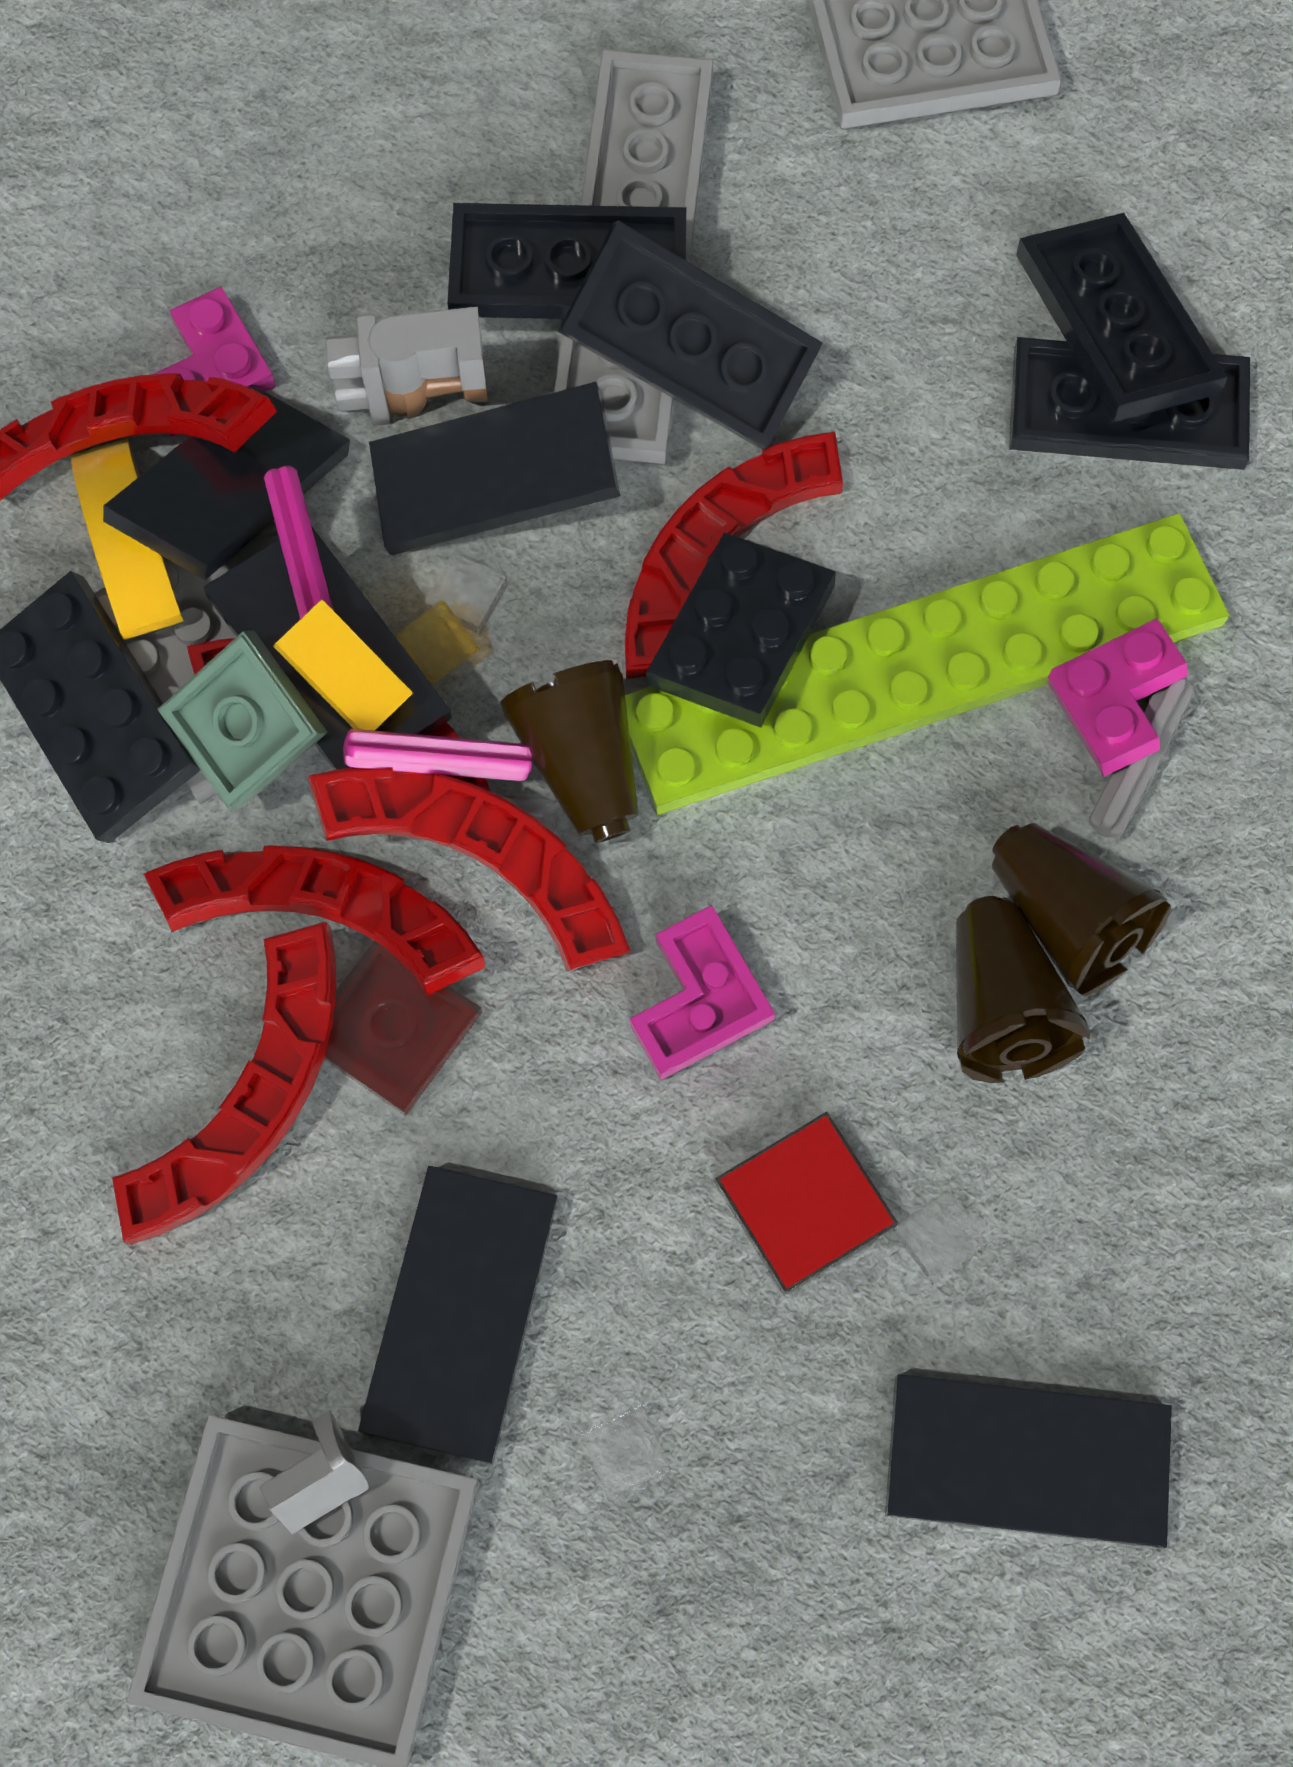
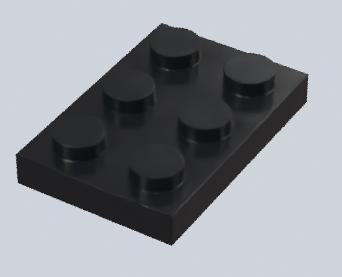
M724 532L646 672L647 685L761 728L835 587L836 571Z

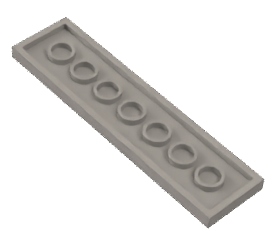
M602 50L580 205L687 207L686 261L690 263L713 75V60ZM562 335L554 392L596 381L602 394L613 458L665 464L673 398Z

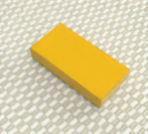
M323 600L318 602L273 646L353 729L375 731L413 694Z

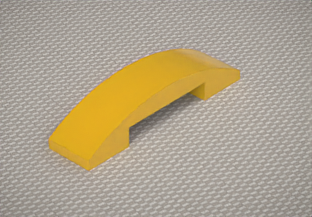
M128 438L70 455L74 481L89 537L123 639L127 640L184 622L171 577L162 555L103 522V505L140 476Z

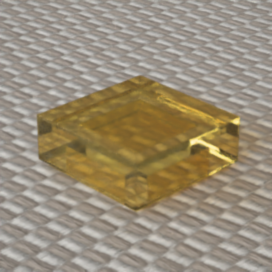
M444 599L438 601L394 635L432 686L480 650Z

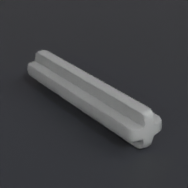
M1185 678L1152 693L1143 713L1159 737L1160 750L1111 774L1089 817V825L1097 830V833L1101 836L1119 838L1124 834L1194 695V688L1186 682Z

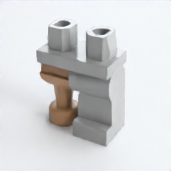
M478 307L394 315L383 318L378 323H376L375 315L357 316L358 334L326 337L327 365L330 379L334 380L338 411L370 409L373 426L391 424L390 413L394 415H407L408 419L418 416L430 397L463 392L464 399L469 403L488 401Z

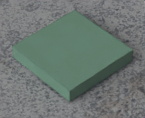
M254 630L240 633L157 709L229 811L242 808L328 733Z

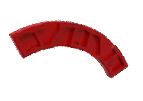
M180 373L149 374L116 379L86 387L51 401L52 410L33 418L23 425L16 419L0 429V501L17 486L54 462L82 449L122 437L157 433L183 434L217 443L235 453L277 413V410L269 397L247 386L216 377H209L208 381L184 380Z
M835 431L803 436L775 444L767 449L765 448L762 450L761 455L749 459L733 469L727 467L699 487L675 511L661 529L642 563V570L630 599L625 631L626 679L647 677L646 672L724 532L740 537L755 524L780 510L814 498L842 493L843 478Z
M393 767L385 769L345 768L309 775L308 783L326 841L359 835H402L438 843L474 858L513 886L531 905L557 946L566 972L631 952L620 922L594 878L591 879L583 866L566 849L567 845L535 817L510 801L477 785L438 773L432 775L393 771Z
M277 845L264 846L263 851L239 852L226 855L223 850H218L177 860L143 873L171 932L204 920L242 912L282 911L318 916L361 932L385 947L415 976L427 996L486 968L484 956L469 934L435 900L430 901L419 892L405 885L404 879L369 862L340 853L307 847Z
M326 922L263 939L267 961V991L262 1021L265 1022L252 1061L248 1060L236 1084L218 1107L221 1109L219 1113L192 1139L187 1138L163 1156L135 1170L112 1177L123 1242L133 1245L164 1234L198 1217L225 1199L259 1168L276 1149L295 1122L316 1081L325 1057L333 1025L336 999V957L332 930Z

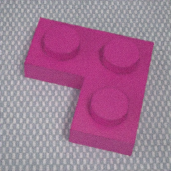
M222 286L169 310L173 323L192 356L154 374L180 373L184 380L208 381L209 377H216L249 388L254 385L265 392L276 387L272 372Z
M1158 618L1051 670L1048 676V686L1103 777L1160 750L1159 737L1137 701L1187 677V663Z
M712 905L656 934L655 942L683 991L633 1016L629 1020L631 1029L661 1081L774 1021L775 1013Z

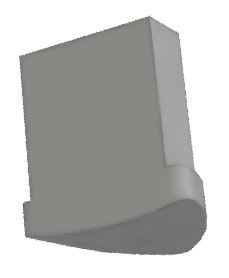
M331 1411L312 1421L322 1448L259 1486L269 1510L291 1534L369 1489L368 1482Z

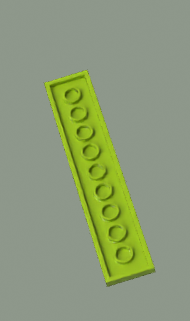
M1177 513L810 634L761 728L652 687L626 694L631 750L656 815H660L1048 685V676L1053 668L1158 618L1171 640L1176 642L1224 626L1230 615L1181 514Z

